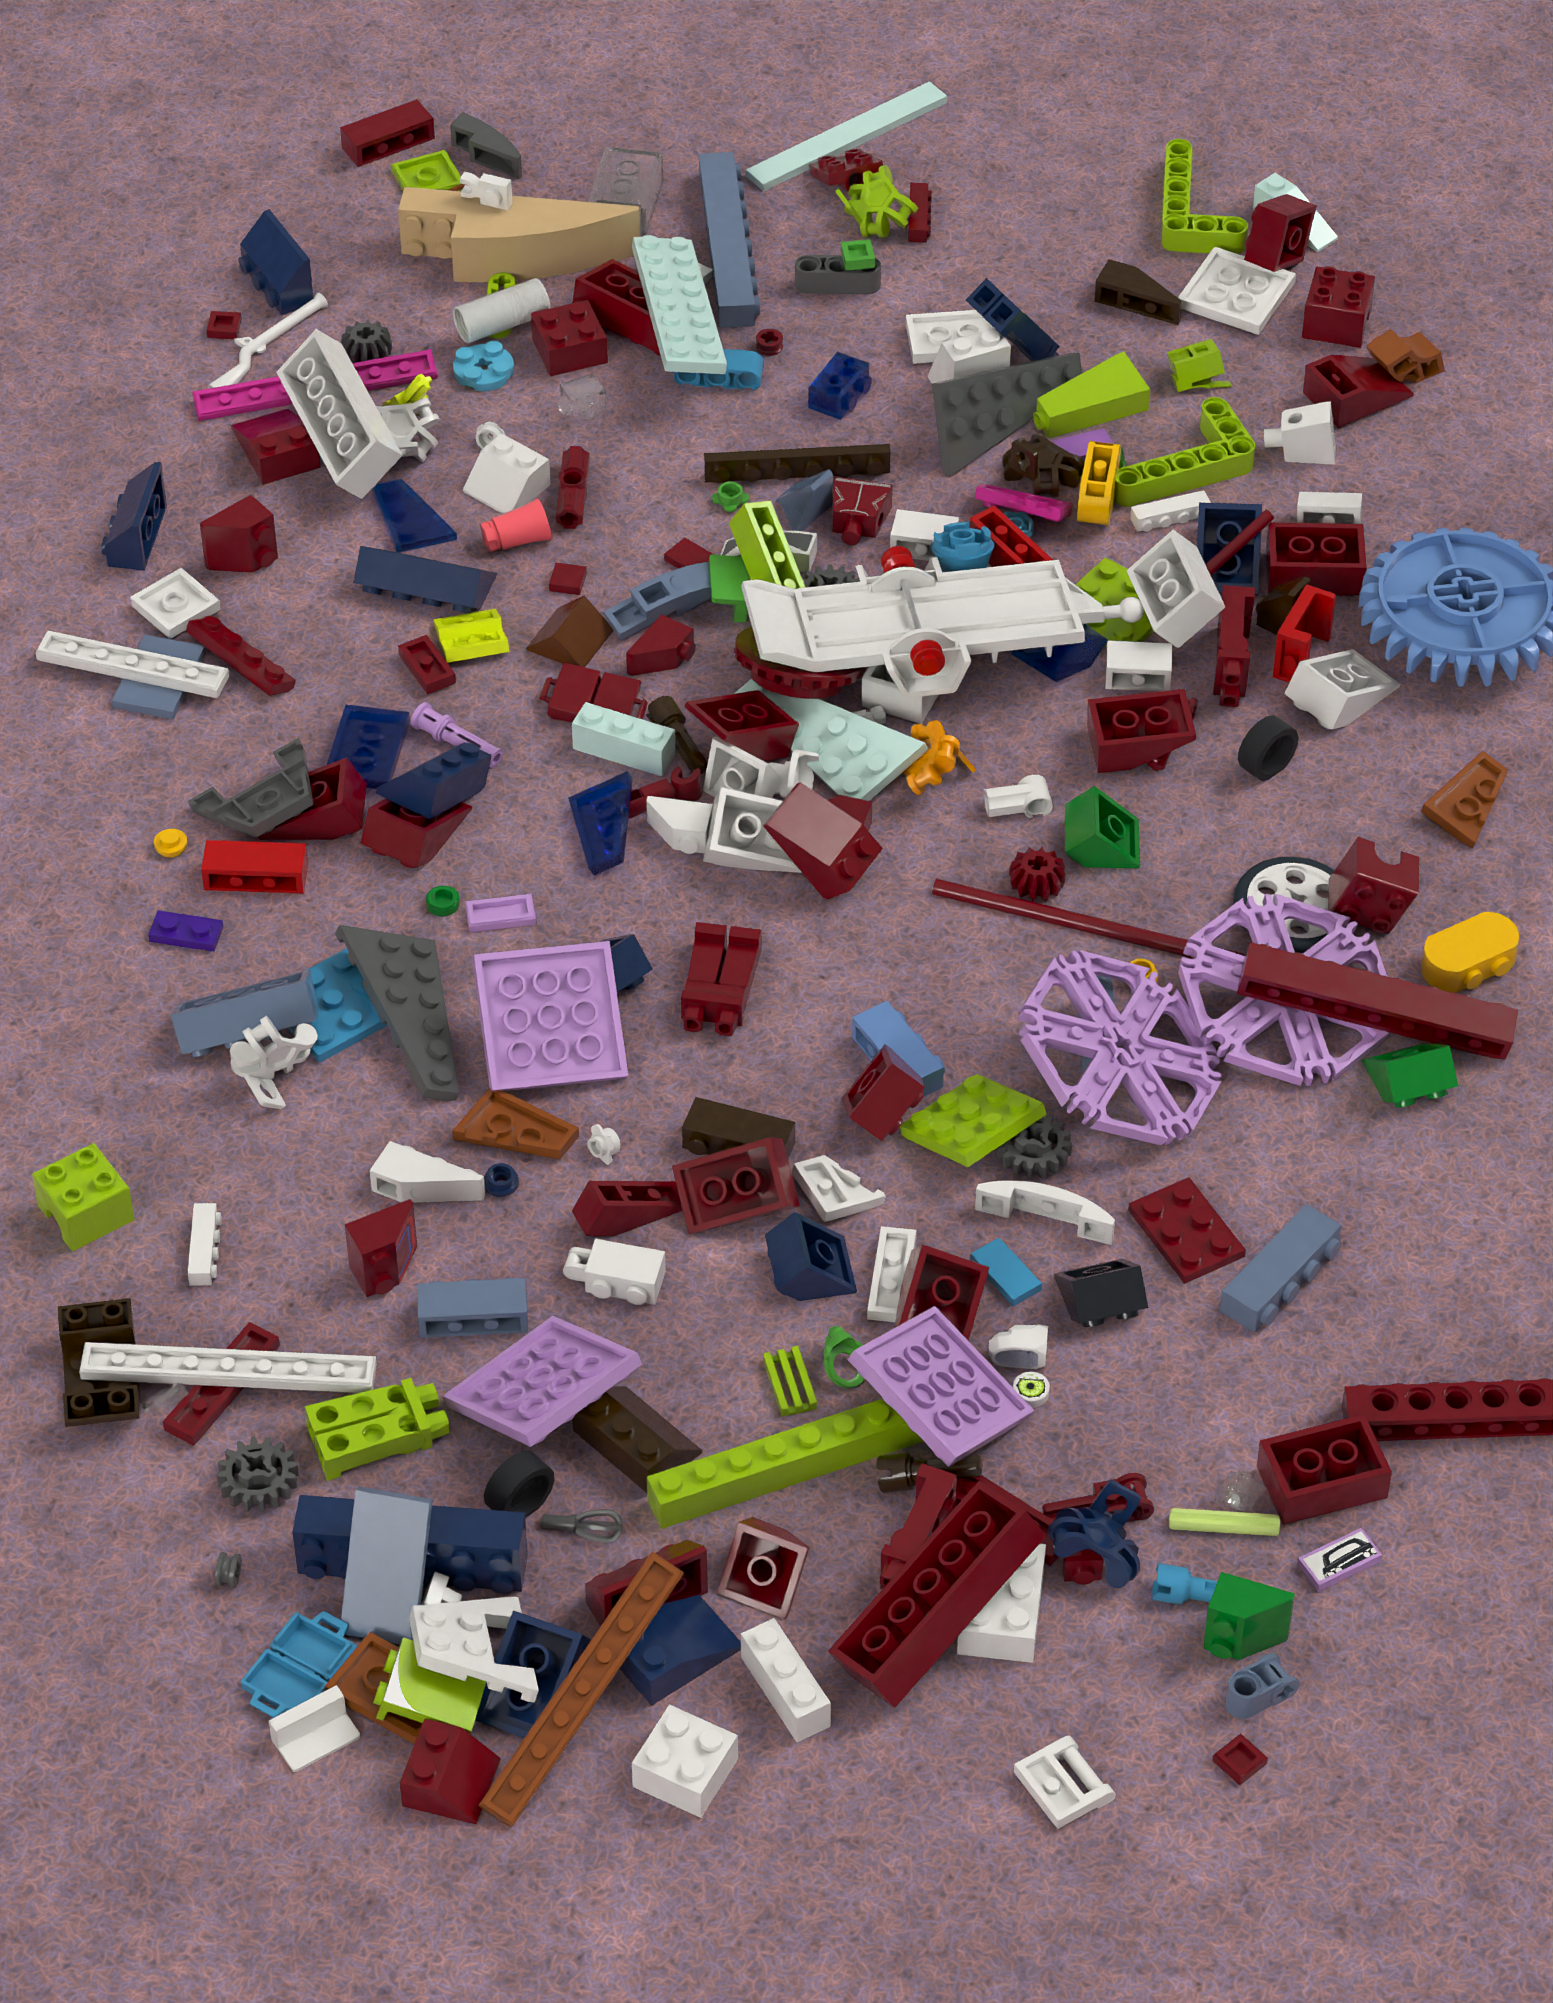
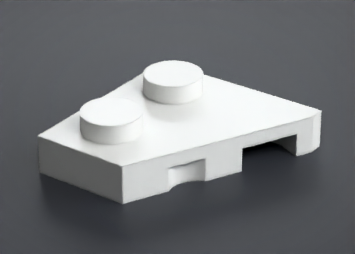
M825 1155L797 1162L793 1165L792 1175L824 1222L867 1211L885 1202L886 1196L882 1191L878 1189L872 1193L859 1184L860 1177L842 1169L838 1163Z

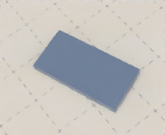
M358 1486L355 1490L341 1620L348 1624V1630L345 1635L365 1638L369 1632H372L382 1639L398 1645L401 1644L403 1637L413 1640L409 1616L412 1606L421 1605L433 1499Z

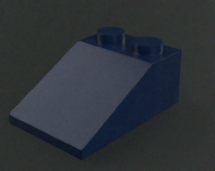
M1199 502L1197 548L1205 564L1262 513V504ZM1262 530L1211 576L1219 594H1222L1223 585L1255 587V596H1258Z
M700 1595L663 1604L620 1670L652 1706L741 1650V1641Z
M513 1610L494 1662L502 1665L534 1668L539 1689L535 1702L520 1699L521 1692L506 1687L503 1688L502 1693L488 1689L486 1682L475 1721L525 1738L591 1639L575 1631Z

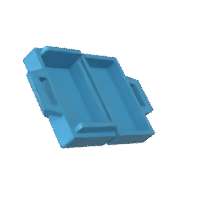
M325 1611L319 1613L312 1620L295 1612L270 1643L271 1650L266 1649L240 1681L242 1689L253 1694L249 1704L275 1718L324 1692L326 1683L357 1648L356 1644L343 1638L347 1633L348 1624ZM322 1621L339 1631L334 1633L319 1623ZM261 1699V1700H263V1701L269 1703L270 1705L276 1707L277 1709L274 1710L273 1708H271V1707L265 1705L264 1703H262V1702H260V1701H258V1700Z

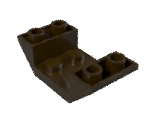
M131 1298L58 1306L59 1336L63 1352L65 1393H63L65 1427L140 1419L139 1382L81 1379L79 1372L85 1342L136 1345Z

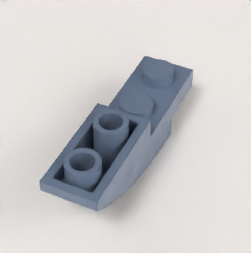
M709 562L672 570L630 589L631 597L604 611L606 621L622 641L653 624L661 614L667 616L673 612L678 617L711 599Z

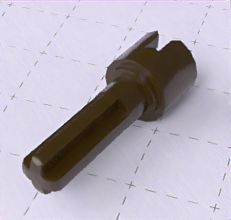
M661 696L648 705L649 713L646 714L649 721L675 729L676 750L691 772L699 768L700 774H703L707 770L708 762L685 729L686 717L671 696Z
M909 1453L880 1455L876 1463V1467L879 1470H891V1477H881L877 1481L882 1493L912 1490L916 1486V1474L922 1463L955 1474L957 1479L979 1477L982 1475L983 1469L981 1457L977 1454L967 1455L949 1467L939 1458L915 1460Z

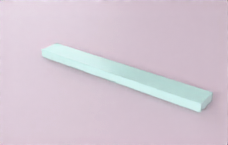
M929 81L746 169V177L764 192L809 170V164L818 162L817 159L819 157L834 155L836 157L847 150L853 149L946 104L947 95Z

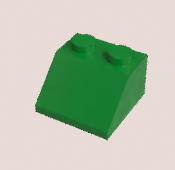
M1096 786L1089 788L1065 804V853L1072 860L1088 868H1140L1139 819Z
M1421 1043L1361 1059L1383 1101L1395 1103V1107L1413 1105L1416 1103V1097L1427 1095L1428 1099L1448 1095L1447 1089L1458 1087L1452 1054L1448 1045Z
M1221 1572L1208 1606L1203 1649L1210 1651L1214 1656L1221 1659L1232 1657L1241 1660L1287 1641L1290 1633L1295 1593Z

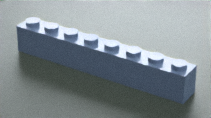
M734 152L699 154V178L711 269H713L712 276L719 328L755 326V315H760V298L754 297V295H758L757 278L751 277L755 276L754 258H748L752 257L751 239H746L750 236L749 221L743 220L747 218L746 201H740L744 200L743 182H738L742 180L741 164H735Z

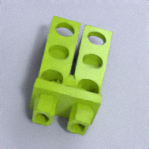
M410 1377L401 1380V1385H390L305 1406L306 1427L326 1480L329 1481L341 1477L342 1471L398 1453L410 1454L420 1448L422 1451L432 1448V1439L449 1434V1421L445 1410L426 1414L424 1411L439 1406V1398L434 1383L415 1387Z

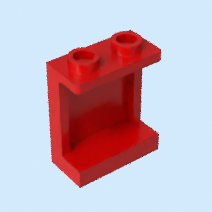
M1306 584L1277 633L1273 668L1274 678L1290 683L1300 661L1310 659L1312 637L1327 642L1330 641L1336 600L1334 593Z

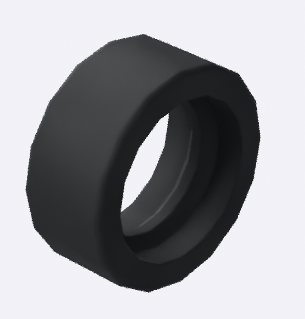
M1275 715L1264 717L1248 731L1238 751L1240 767L1261 781L1269 780L1281 772L1293 758L1298 746L1299 736L1297 730Z
M521 1451L504 1461L492 1474L484 1491V1503L491 1510L525 1513L526 1519L543 1505L551 1493L555 1482L554 1471L532 1451Z

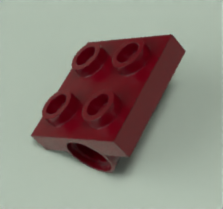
M860 148L845 151L843 156L827 155L819 157L817 159L818 162L809 164V170L812 177L829 186L838 184L843 190L848 192L850 188L848 184L849 178L852 174H857L854 184H864L863 173L866 171H871L872 173L879 172V167L883 166V161L872 156V154L862 151Z

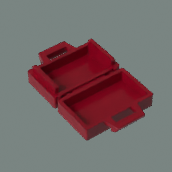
M563 663L558 679L548 677L545 680L539 697L540 700L549 703L547 715L551 719L568 722L574 721L585 702L629 716L632 715L635 704H641L636 718L642 720L648 705L644 698L643 700L637 698L641 687L640 680L604 672L601 679L600 671L568 663ZM550 685H554L555 688L552 696H547Z

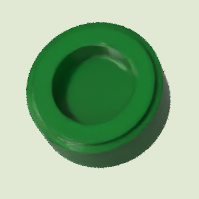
M450 886L434 887L426 895L427 909L436 916L451 915L460 906L459 893Z

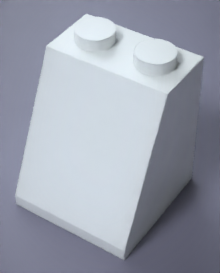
M995 328L943 342L930 369L928 378L931 383L1009 367L1011 346L1006 338Z

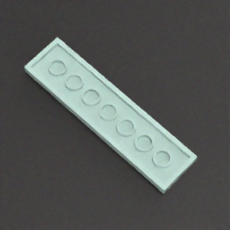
M652 235L633 237L632 250L664 370L668 372L725 374L727 361L692 240H687L683 237H673L672 239L657 238Z

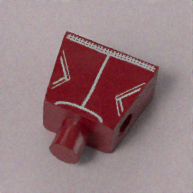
M834 477L832 532L842 533L841 539L847 545L858 544L861 536L876 538L892 508L893 485Z

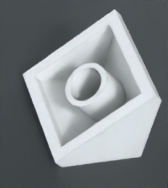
M717 736L712 738L703 786L704 792L716 797L720 788L723 787L767 798L773 797L782 782V778L768 763L725 742Z

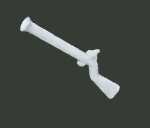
M316 293L314 299L255 339L250 337L234 338L235 343L242 347L239 352V364L210 383L207 388L238 384L250 370L251 356L253 354L265 352L266 345L320 308H327L326 298L321 293Z

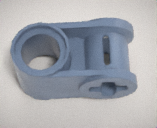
M1266 1654L1255 1663L1234 1672L1230 1676L1225 1696V1708L1233 1717L1239 1719L1252 1717L1266 1708L1277 1705L1293 1696L1298 1690L1300 1682L1296 1677L1289 1676L1280 1665V1658L1277 1654Z

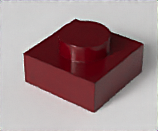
M1085 1549L1063 1559L1064 1582L1074 1581L1077 1584L1086 1585L1094 1580H1102L1103 1557L1095 1552Z

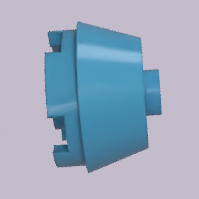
M956 522L944 525V532L942 533L934 532L931 550L934 557L938 558L942 573L987 568L994 548L991 532L987 527L983 526L981 530L970 528L969 522Z

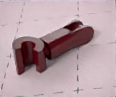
M678 766L671 772V783L665 778L639 789L620 792L614 797L613 804L615 808H620V816L627 820L647 811L646 800L648 796L695 802L703 794L700 769L693 770L690 777L683 778L682 769Z

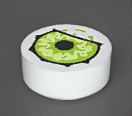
M1024 1372L1014 1380V1390L1032 1408L1039 1407L1048 1400L1050 1385L1047 1378L1042 1374Z

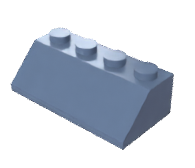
M310 970L178 1003L171 1014L181 1053L191 1052L192 1057H198L211 1053V1047L224 1044L225 1048L228 1049L236 1042H245V1036L242 1031L248 1027L252 1030L260 1025V1019L265 1016L270 1019L277 1031L291 1027L292 1031L295 1032L297 1026L302 1023L312 1026L311 1022L316 1021L318 1017V1009L312 974ZM268 1035L262 1040L269 1039L271 1037Z

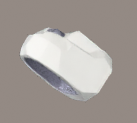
M1040 1324L1015 1325L1008 1331H1001L989 1340V1356L996 1365L1002 1367L1028 1369L1045 1367L1048 1326Z

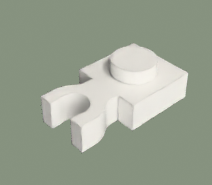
M464 172L461 176L460 183L466 184L461 191V197H479L480 204L509 210L512 205L510 179L484 173L481 178H478L468 172Z

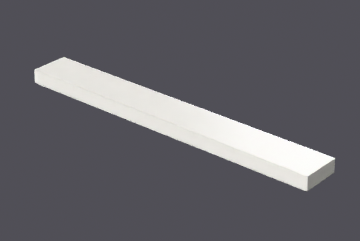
M85 1342L79 1372L81 1379L361 1393L373 1390L377 1363L376 1356Z

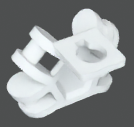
M423 398L410 404L376 406L400 449L402 457L413 456L424 462L431 447L435 448L439 444L436 438L426 430L440 421L439 416L433 414L429 408L431 403L428 398ZM417 413H419V415H420L421 418H422V419L419 420V421H418L417 417L415 416V414H417ZM416 434L422 439L419 443L411 442Z
M265 1016L260 1019V1025L252 1030L248 1027L242 1031L249 1044L239 1041L231 1046V1069L235 1074L246 1079L261 1106L282 1109L286 1104L272 1081L274 1079V1072L282 1069L284 1073L293 1071V1064L304 1062L310 1054V1049L317 1041L318 1035L314 1027L302 1023L297 1026L292 1039L283 1038L270 1019ZM269 1035L274 1042L263 1047L259 1041ZM260 1084L271 1094L273 1099L267 1097L261 1091Z

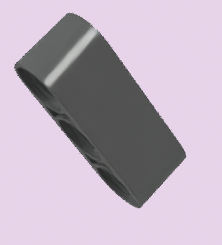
M803 255L795 261V287L802 293L873 294L880 290L881 262L875 258V268L846 271L842 255Z

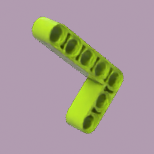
M1185 139L1170 140L1166 145L1161 245L1164 249L1174 252L1210 253L1214 247L1236 254L1244 252L1248 235V223L1245 219L1235 216L1189 214L1192 144Z
M1219 397L1207 398L1201 405L1200 430L1209 444L1118 469L1114 501L1121 506H1135L1246 475L1253 470L1255 442L1224 399Z

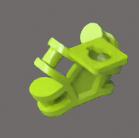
M887 165L879 167V172L876 173L871 171L864 172V184L850 186L848 195L851 199L849 201L839 188L835 190L845 204L844 211L854 216L860 224V231L863 237H871L872 234H877L880 238H887L890 232L888 218L898 226L905 228L908 224L907 218L911 213L915 214L918 210L916 204L900 194L892 184V174ZM894 200L902 206L898 212L889 208ZM872 213H877L876 222H873Z

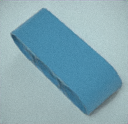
M723 349L727 361L725 374L674 372L673 377L679 385L688 383L692 384V386L701 387L716 385L722 386V388L743 389L745 387L756 390L761 384L764 360L760 354L754 351Z

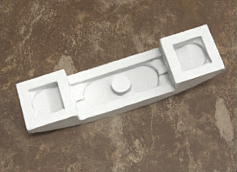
M1028 1181L986 1182L978 1184L976 1188L975 1210L1005 1218L1010 1217L1013 1208L1077 1224L1078 1237L1112 1245L1115 1219L1098 1205L1075 1193L1058 1187Z

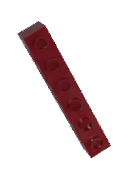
M1542 1378L1522 1381L1507 1379L1492 1382L1466 1381L1462 1383L1430 1382L1428 1384L1395 1383L1392 1385L1368 1386L1359 1384L1345 1386L1342 1401L1343 1419L1365 1414L1377 1441L1553 1435V1379Z

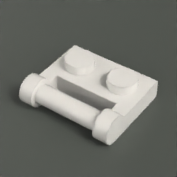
M1065 1736L1014 1764L1015 1775L1057 1829L1095 1808L1105 1806L1112 1802L1116 1796L1110 1785L1103 1784L1077 1751L1078 1744L1071 1736ZM1059 1759H1065L1089 1790L1088 1793L1083 1794L1058 1762Z

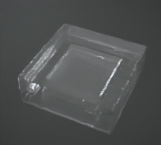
M183 1383L167 1385L142 1403L141 1407L149 1417L160 1415L189 1393Z

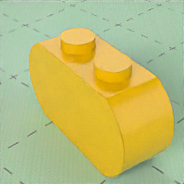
M1089 441L1079 491L1078 522L1101 525L1110 524L1115 498L1117 470L1120 466L1121 444Z
M1482 912L1428 936L1424 945L1421 965L1424 979L1431 986L1440 990L1457 993L1466 988L1474 989L1483 980L1494 975L1498 977L1505 975L1514 966L1519 943L1518 928L1504 915L1495 912Z

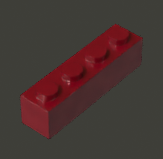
M910 182V200L916 204L918 210L915 214L911 213L909 215L908 242L927 243V237H930L931 226H927L931 225V214L927 213H931L932 190H928V183Z

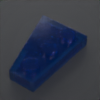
M403 479L379 483L372 488V493L397 553L457 540V533Z
M628 771L568 797L587 865L593 876L624 863L633 781Z

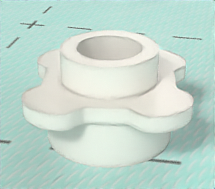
M599 1124L593 1125L591 1127L592 1136L587 1142L588 1149L593 1156L599 1157L605 1164L609 1165L613 1161L612 1155L617 1154L620 1150L619 1137L611 1128L602 1129Z

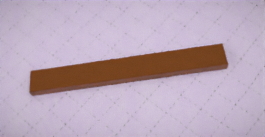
M653 1551L650 1553L479 1804L482 1810L512 1828L682 1578L683 1571Z

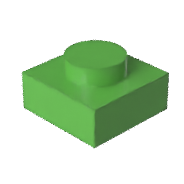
M870 239L841 242V255L846 271L875 268V255Z

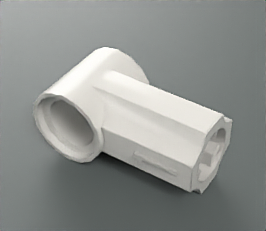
M1040 775L1026 776L1020 780L1018 785L984 789L985 808L989 817L1025 813L1027 817L1032 818V815L1036 814L1046 816L1053 808L1046 780Z

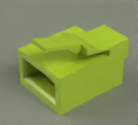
M1212 339L1167 352L1170 368L1174 373L1171 374L1172 381L1178 392L1198 387L1209 389L1214 387H1232L1230 381H1213L1210 379V377L1225 373L1220 350Z

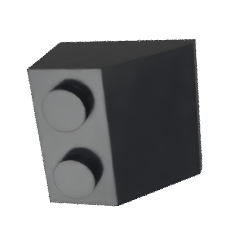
M1117 1259L1054 1274L1071 1320L1082 1323L1083 1327L1104 1324V1318L1117 1315V1319L1133 1318L1139 1315L1138 1310L1149 1308L1141 1266L1130 1261Z

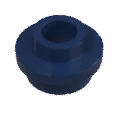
M494 1164L484 1175L485 1190L493 1196H508L518 1188V1174L508 1164Z

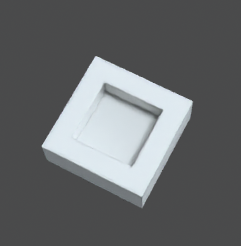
M435 1572L425 1590L421 1605L459 1602L462 1595L446 1587L449 1579L448 1576Z

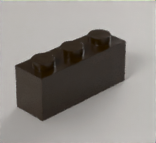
M695 1097L682 1126V1148L688 1149L696 1155H710L774 1137L783 1139L787 1158L789 1159L795 1145L794 1121Z

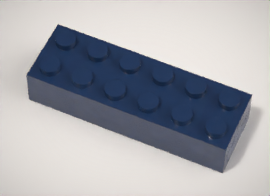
M309 1495L299 1496L292 1531L298 1574H304L312 1579H320L324 1576L346 1579L354 1499ZM432 1505L423 1580L424 1588H427L434 1573L437 1572L449 1577L446 1586H454L461 1591L482 1588L492 1589L499 1594H508L512 1591L522 1592L528 1557L525 1513Z

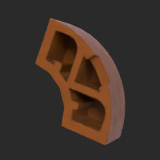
M1390 329L1366 345L1370 355L1400 382L1412 380L1414 383H1418L1445 371L1441 352L1420 332L1401 338Z

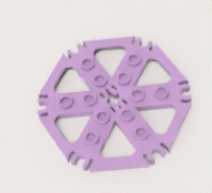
M1265 894L1262 901L1263 906L1257 905L1254 902L1253 896H1248L1246 906L1243 898L1188 939L1183 954L1191 956L1193 959L1182 957L1179 965L1178 974L1199 1039L1207 1033L1203 1044L1207 1046L1212 1041L1221 1043L1216 1056L1219 1058L1225 1056L1224 1062L1301 1086L1302 1082H1304L1306 1086H1310L1313 1080L1312 1073L1319 1074L1323 1084L1328 1083L1330 1075H1332V1079L1335 1081L1387 1040L1389 1032L1251 997L1243 999L1219 1019H1212L1206 1013L1199 985L1209 982L1237 991L1245 956L1212 946L1216 939L1237 925L1243 926L1249 931L1253 943L1266 944L1272 948L1292 953L1295 951L1284 920L1294 919L1319 927L1327 933V936L1304 952L1305 956L1324 961H1334L1344 966H1348L1351 963H1359L1372 973L1387 976L1375 940L1367 945L1370 938L1369 933L1364 934L1362 937L1354 936L1353 933L1358 923L1355 921L1349 923L1350 917L1278 894H1274L1273 899L1270 894ZM1317 1017L1356 1029L1361 1033L1362 1040L1341 1057L1333 1058L1329 1055ZM1279 1020L1291 1056V1062L1287 1065H1280L1252 1056L1246 1051L1245 1045L1275 1021Z
M1072 951L1066 960L1062 954L1057 958L1054 957L1018 1011L1021 1012L1018 1016V1021L1027 1023L1019 1031V1035L1023 1037L1020 1041L1061 1107L1070 1100L1071 1102L1067 1106L1069 1114L1075 1108H1079L1084 1113L1081 1123L1085 1125L1094 1118V1124L1090 1127L1091 1129L1161 1146L1164 1143L1166 1145L1170 1144L1175 1137L1179 1141L1183 1140L1184 1137L1187 1138L1194 1130L1222 1082L1218 1081L1222 1075L1211 1070L1220 1063V1059L1216 1057L1217 1051L1212 1043L1207 1046L1203 1044L1206 1034L1202 1035L1199 1039L1190 1008L1178 989L1169 995L1168 993L1172 990L1170 982L1162 988L1155 982L1158 973L1153 972L1148 978L1145 977L1146 972L1150 968L1086 951ZM1096 975L1123 981L1131 988V996L1120 1013ZM1052 986H1058L1066 992L1082 1019L1045 1010L1041 1006V1002ZM1161 1014H1167L1174 1019L1190 1046L1149 1036ZM1045 1048L1092 1058L1075 1086L1066 1085L1060 1079L1057 1070L1045 1054ZM1159 1075L1187 1082L1194 1088L1195 1096L1185 1113L1180 1110ZM1120 1082L1123 1083L1145 1119L1144 1126L1115 1120L1107 1115L1106 1105Z

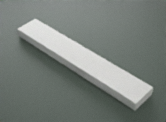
M47 631L36 651V658L39 661L213 698L219 697L229 678L228 668L53 631Z

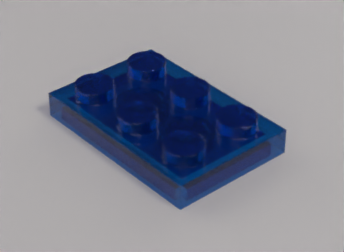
M346 704L327 765L347 757L367 783L366 788L377 789V787L392 780L410 723L409 712Z

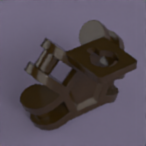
M1041 433L1033 434L1030 441H1026L1024 438L1013 441L1011 449L1006 451L1002 457L1004 479L1006 481H1020L1025 476L1032 480L1033 494L1039 496L1040 494H1052V497H1058L1059 481L1064 486L1076 488L1080 481L1079 476L1083 474L1085 464L1078 455L1069 453L1046 439ZM1040 472H1051V481H1040Z

